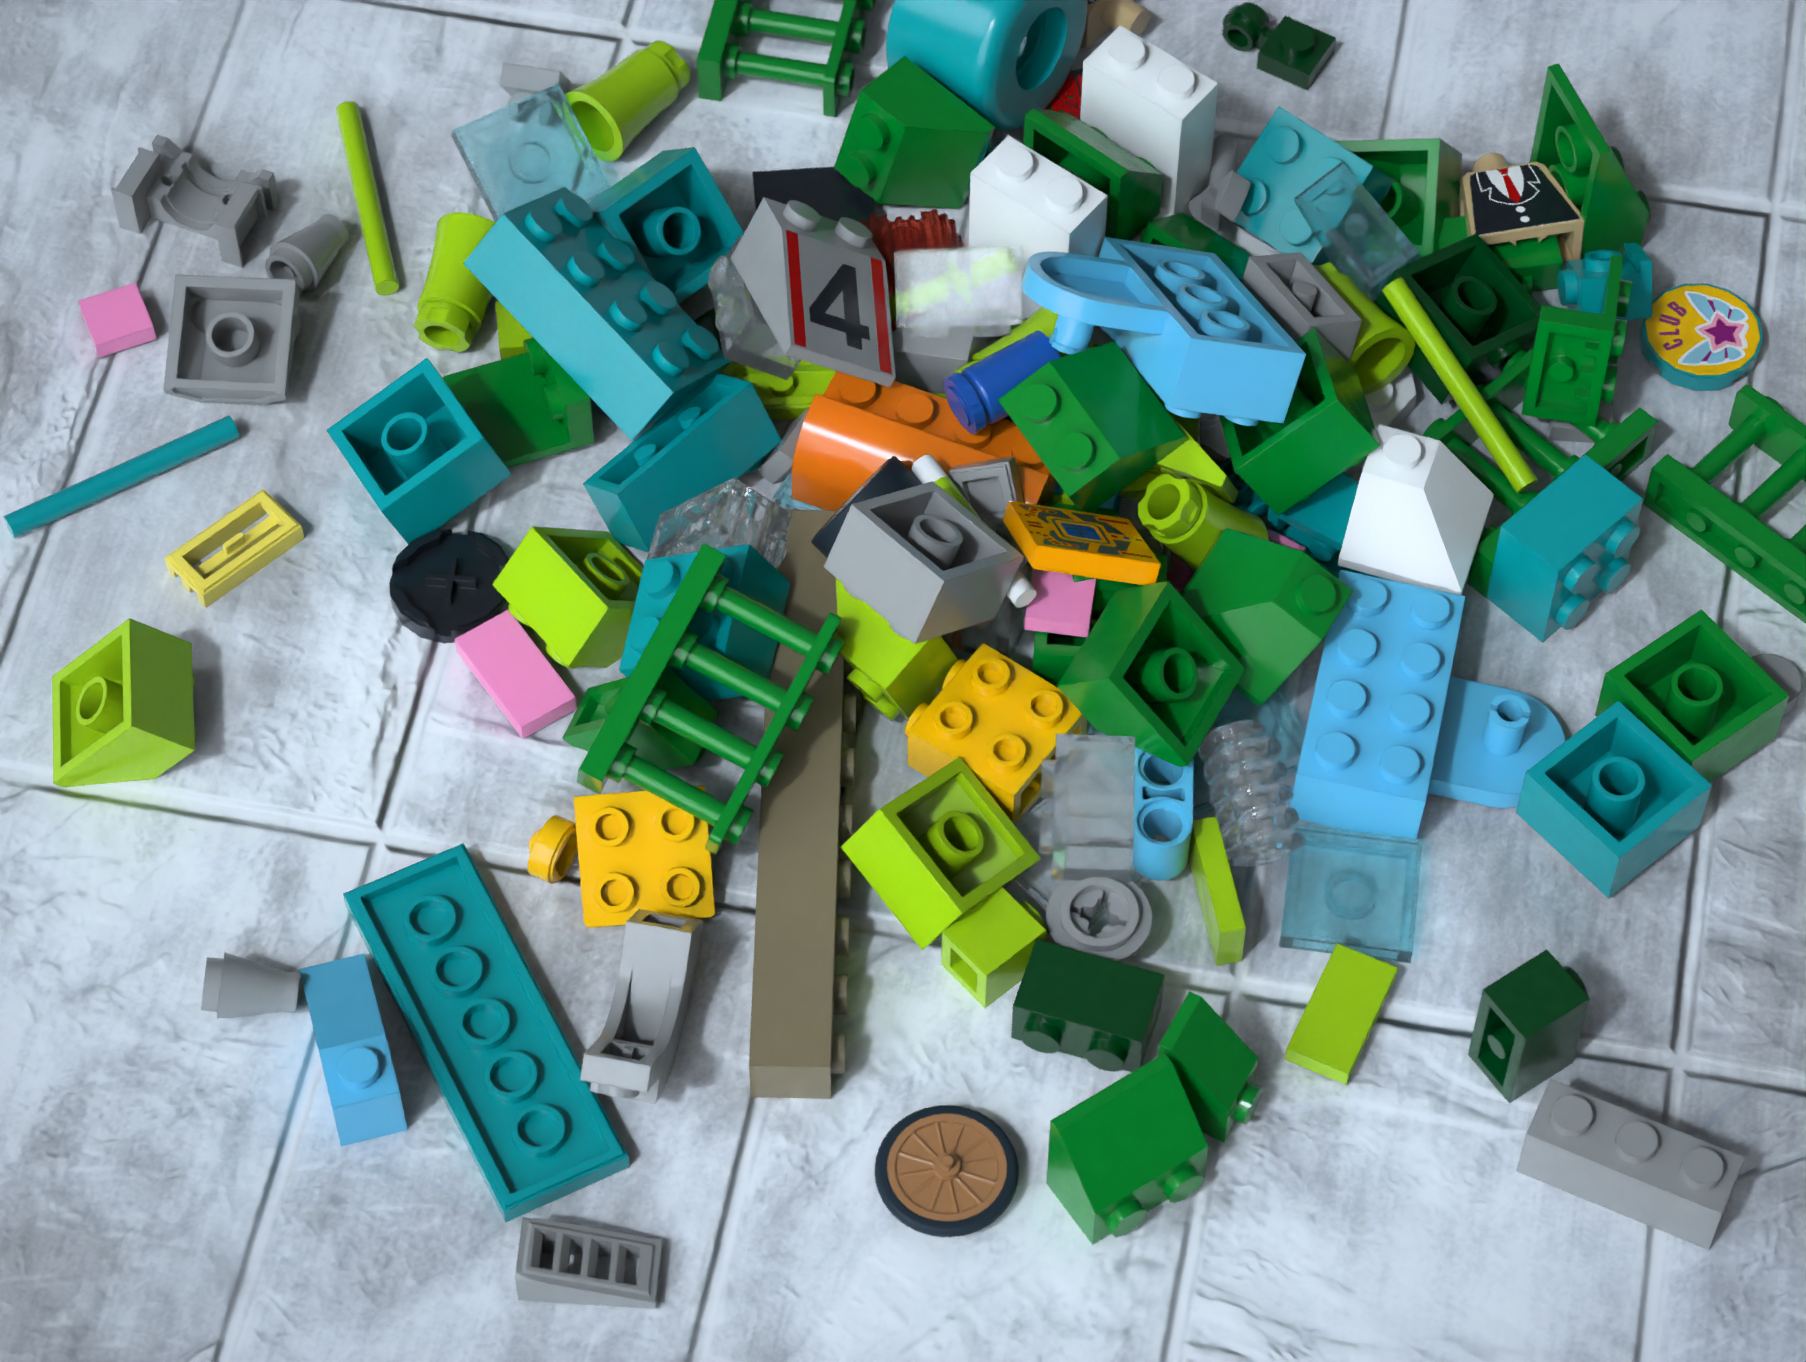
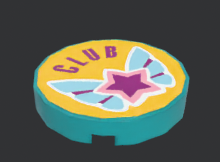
M1707 283L1682 284L1663 291L1652 301V318L1643 319L1639 333L1641 352L1648 364L1650 365L1651 360L1661 370L1660 376L1671 384L1694 391L1721 390L1732 386L1733 380L1740 378L1744 373L1745 378L1754 369L1763 341L1760 319L1749 303L1728 289Z

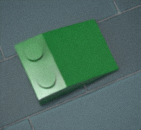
M1560 64L1548 66L1530 163L1538 162L1544 164L1564 190L1566 196L1570 198L1581 213L1580 215L1584 219L1580 259H1584V255L1587 252L1594 250H1614L1621 253V255H1625V243L1637 242L1640 247L1642 245L1645 227L1651 217L1648 200L1640 189L1635 190L1625 173L1624 162L1620 152L1616 147L1609 146Z

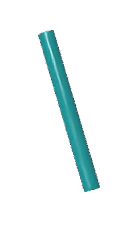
M228 415L4 515V521L12 537H19L239 438V432L233 419Z

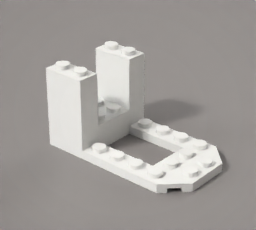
M1120 25L1083 61L1080 121L1089 127L1098 128L1109 140L1132 155L1146 159L1157 171L1163 174L1160 214L1155 219L1183 212L1196 220L1190 213L1188 203L1208 187L1219 83ZM1009 135L970 173L968 264L1011 247L1017 256L1019 270L983 284L981 287L986 292V302L988 305L1029 318L1041 307V305L1030 299L1021 287L1029 258L1033 254L1048 251L1099 257L1105 237L1108 195ZM1219 216V230L1217 234L1252 256L1282 254ZM1144 229L1131 241L1139 242ZM1101 326L1094 327L1091 337L1092 345L1113 342V339L1101 329ZM1408 365L1385 387L1375 392L1364 394L1376 431L1379 424L1397 428L1415 407L1417 393L1412 370ZM1202 413L1200 417V445L1218 467L1230 457L1219 415ZM1366 459L1360 464L1345 470L1350 478L1366 462Z

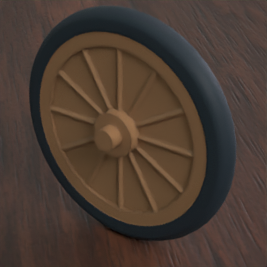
M932 1106L906 1116L886 1134L878 1149L875 1161L876 1186L887 1209L909 1228L937 1237L968 1235L993 1223L1011 1203L1019 1179L1018 1158L1007 1134L987 1116L961 1106Z

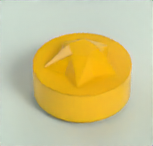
M554 815L548 819L541 829L534 832L528 846L530 853L528 872L530 875L550 884L560 881L566 875L578 852L576 823Z

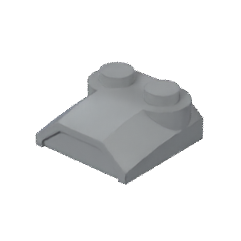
M175 274L163 388L165 393L200 403L264 405L287 399L294 341L301 328V317L298 311L300 287L297 281L294 279Z

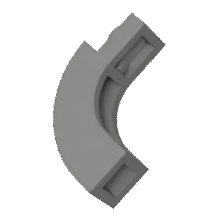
M638 909L626 921L618 978L608 1018L601 1035L583 1056L580 1080L591 1082L590 1092L655 1104L659 1100L671 1073L683 1031L696 972L704 920Z

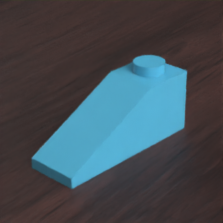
M355 955L299 969L341 1146L406 1131L407 1126L401 1095L365 955Z

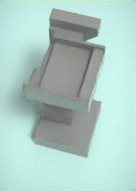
M156 135L152 142L153 151L139 147L138 155L116 189H111L120 228L141 234L150 218L217 239L222 261L243 268L244 264L240 245L257 218L267 219L266 209L275 211L279 204L274 172L265 169L253 173L240 170L236 180L227 181L216 178L206 172L196 162L193 154L182 151L167 137Z

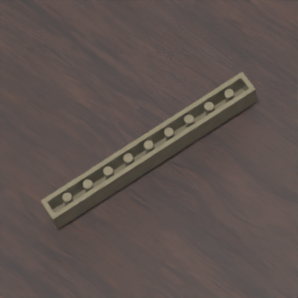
M774 509L771 564L790 581L783 615L819 633L829 613L832 612L837 615L836 577L824 568L827 558L811 543V540L837 511ZM777 642L769 680L788 690L806 657ZM840 653L828 675L818 670L815 671L805 692L815 696V699L797 732L787 726L785 727L774 747L785 753L768 787L761 786L749 1051L751 1097L831 1099L832 1074H845L846 1033H834V1014H847L848 974H835L836 956H849L850 917L837 916L838 899H851V860L839 859L840 842H846L853 835V803H841L842 787H854L855 748H843V732H856L857 697L856 694H845V678L849 676L853 668ZM765 708L764 734L775 715V712Z

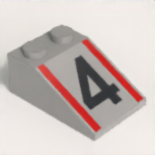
M763 197L730 259L783 353L786 356L891 387L896 378L886 262L871 239L873 236L871 231L863 224L851 218L842 217L838 222L820 216L813 208L799 201L790 200L786 205Z

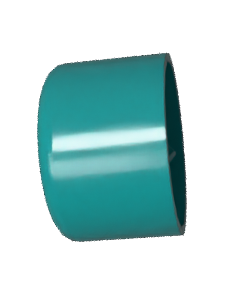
M895 0L886 38L887 65L890 68L903 56H906L994 125L995 130H1013L1024 126L1025 115L1032 108L1044 110L1062 88L1081 47L1087 21L1088 0Z

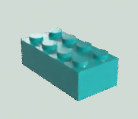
M565 186L503 213L463 263L631 441L637 439L715 373L721 374L732 362L719 348L713 334L704 327L697 325L677 304L671 290L662 283L655 281L635 260L629 246L620 239L613 237L593 216V212L587 202L571 193Z

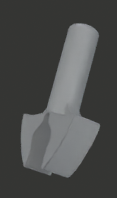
M1220 134L1214 139L1208 187L1188 203L1192 216L1215 233H1218L1220 214L1232 222L1235 220L1251 184L1250 181L1234 171L1237 140L1230 134Z

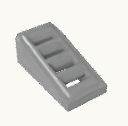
M522 1218L515 1272L518 1300L656 1309L663 1242L660 1239L556 1220ZM542 1253H554L552 1270L540 1268ZM570 1254L582 1255L580 1275L568 1273ZM598 1256L611 1257L608 1280L596 1278ZM626 1258L639 1259L636 1285L623 1283Z

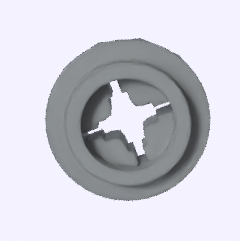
M1107 870L1083 871L1064 880L1050 896L1046 910L1047 934L1052 936L1057 945L1114 961H1120L1129 956L1136 958L1141 946L1150 937L1152 926L1151 906L1142 889L1129 878ZM1107 902L1106 912L1108 913V923L1111 925H1105L1101 933H1097L1096 937H1091L1089 921L1085 918H1093L1096 910L1101 909L1102 903Z

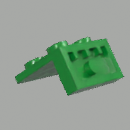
M1611 255L1599 314L1541 305L1521 415L1595 426L1600 402L1612 403L1618 367L1608 366V363L1617 364L1618 356H1622L1628 321L1616 318V316H1627L1632 288L1631 280L1621 279L1623 256Z
M533 336L530 339L523 340L525 350L523 354L443 377L507 468L594 443L589 395Z

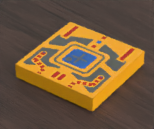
M1008 500L1003 522L1033 569L1138 585L1156 583L1161 563L1129 519Z

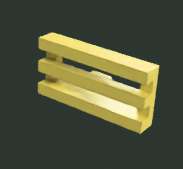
M262 489L166 556L167 570L174 577L179 576L183 586L190 593L195 591L198 601L207 608L304 539L303 529L276 500ZM268 513L270 515L245 534L241 532ZM221 545L223 546V549L221 551H219L214 556L206 560L204 563H202L195 569L192 567L195 563L203 559L205 556L213 552L215 549H217Z

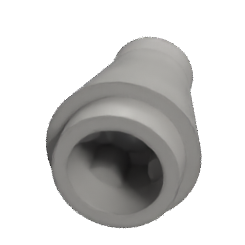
M325 214L315 223L275 243L271 247L270 257L267 258L265 263L268 277L270 279L296 280L300 287L299 295L302 292L313 291L339 250L349 240V232L344 223L333 215Z
M226 952L224 953V959L207 957L201 1010L218 1012L217 1019L276 1012L296 1013L300 973L285 972Z

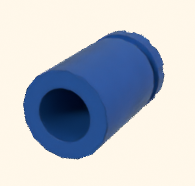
M1037 330L968 366L961 373L956 372L945 378L943 386L949 406L965 430L970 434H976L984 430L987 424H994L1009 416L998 399L1047 362L1061 357L1058 351L1049 343V338L1043 332Z

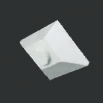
M1379 424L1376 432L1381 446L1368 454L1363 467L1340 551L1338 566L1396 582L1462 595L1494 494L1440 440Z

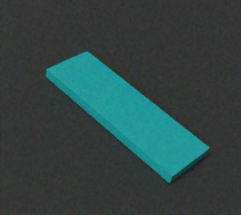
M464 843L343 893L345 905L505 1222L630 1167L629 1156L595 1092H590V1082L580 1080L582 1067Z

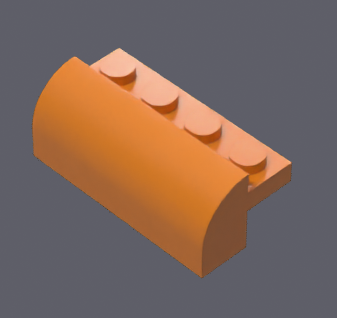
M839 371L835 372L824 395L816 394L808 409L796 444L791 476L793 499L832 511H838L892 456H896L912 471L913 464L920 457L930 454L949 478V470L955 465L1015 456L1024 503L1045 506L1058 482L1014 422L1001 419L994 424H987L984 430L976 434H970L957 420L946 398L897 381H893L891 387H887ZM1006 525L991 527L990 529L1024 556L1019 569L1025 574L1030 563Z

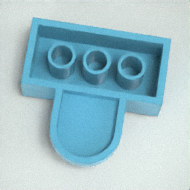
M1104 237L1099 257L1048 251L1033 254L1029 258L1021 287L1024 293L1034 302L1058 314L1053 334L1050 335L1049 343L1052 344L1054 349L1069 355L1090 349L1089 343L1094 327L1101 326V329L1117 343L1128 360L1140 372L1146 384L1150 385L1165 403L1166 409L1170 412L1193 419L1200 418L1202 413L1223 415L1226 419L1245 426H1256L1259 420L1284 423L1306 353L1215 253Z
M1340 570L1338 579L1353 590L1326 634L1287 818L1415 845L1427 793L1495 808L1518 807L1525 772L1566 740L1558 719L1537 699L1520 691L1450 676L1466 596Z

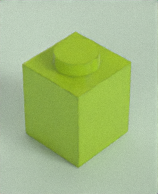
M1001 887L942 932L941 965L986 1008L1022 980L1036 939L1046 941L1045 923L1034 907L1025 901L1018 903Z

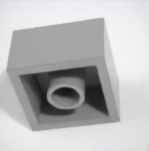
M932 481L852 504L824 568L844 584V588L850 595L864 601L886 619L896 634L917 644L994 619L1024 556Z

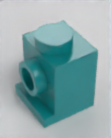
M1637 242L1625 243V255H1621V253L1614 250H1594L1587 252L1584 255V259L1567 260L1566 270H1559L1557 289L1561 305L1572 310L1599 314L1611 255L1623 256L1621 279L1631 280L1632 288L1627 316H1616V318L1626 320L1652 318V259Z

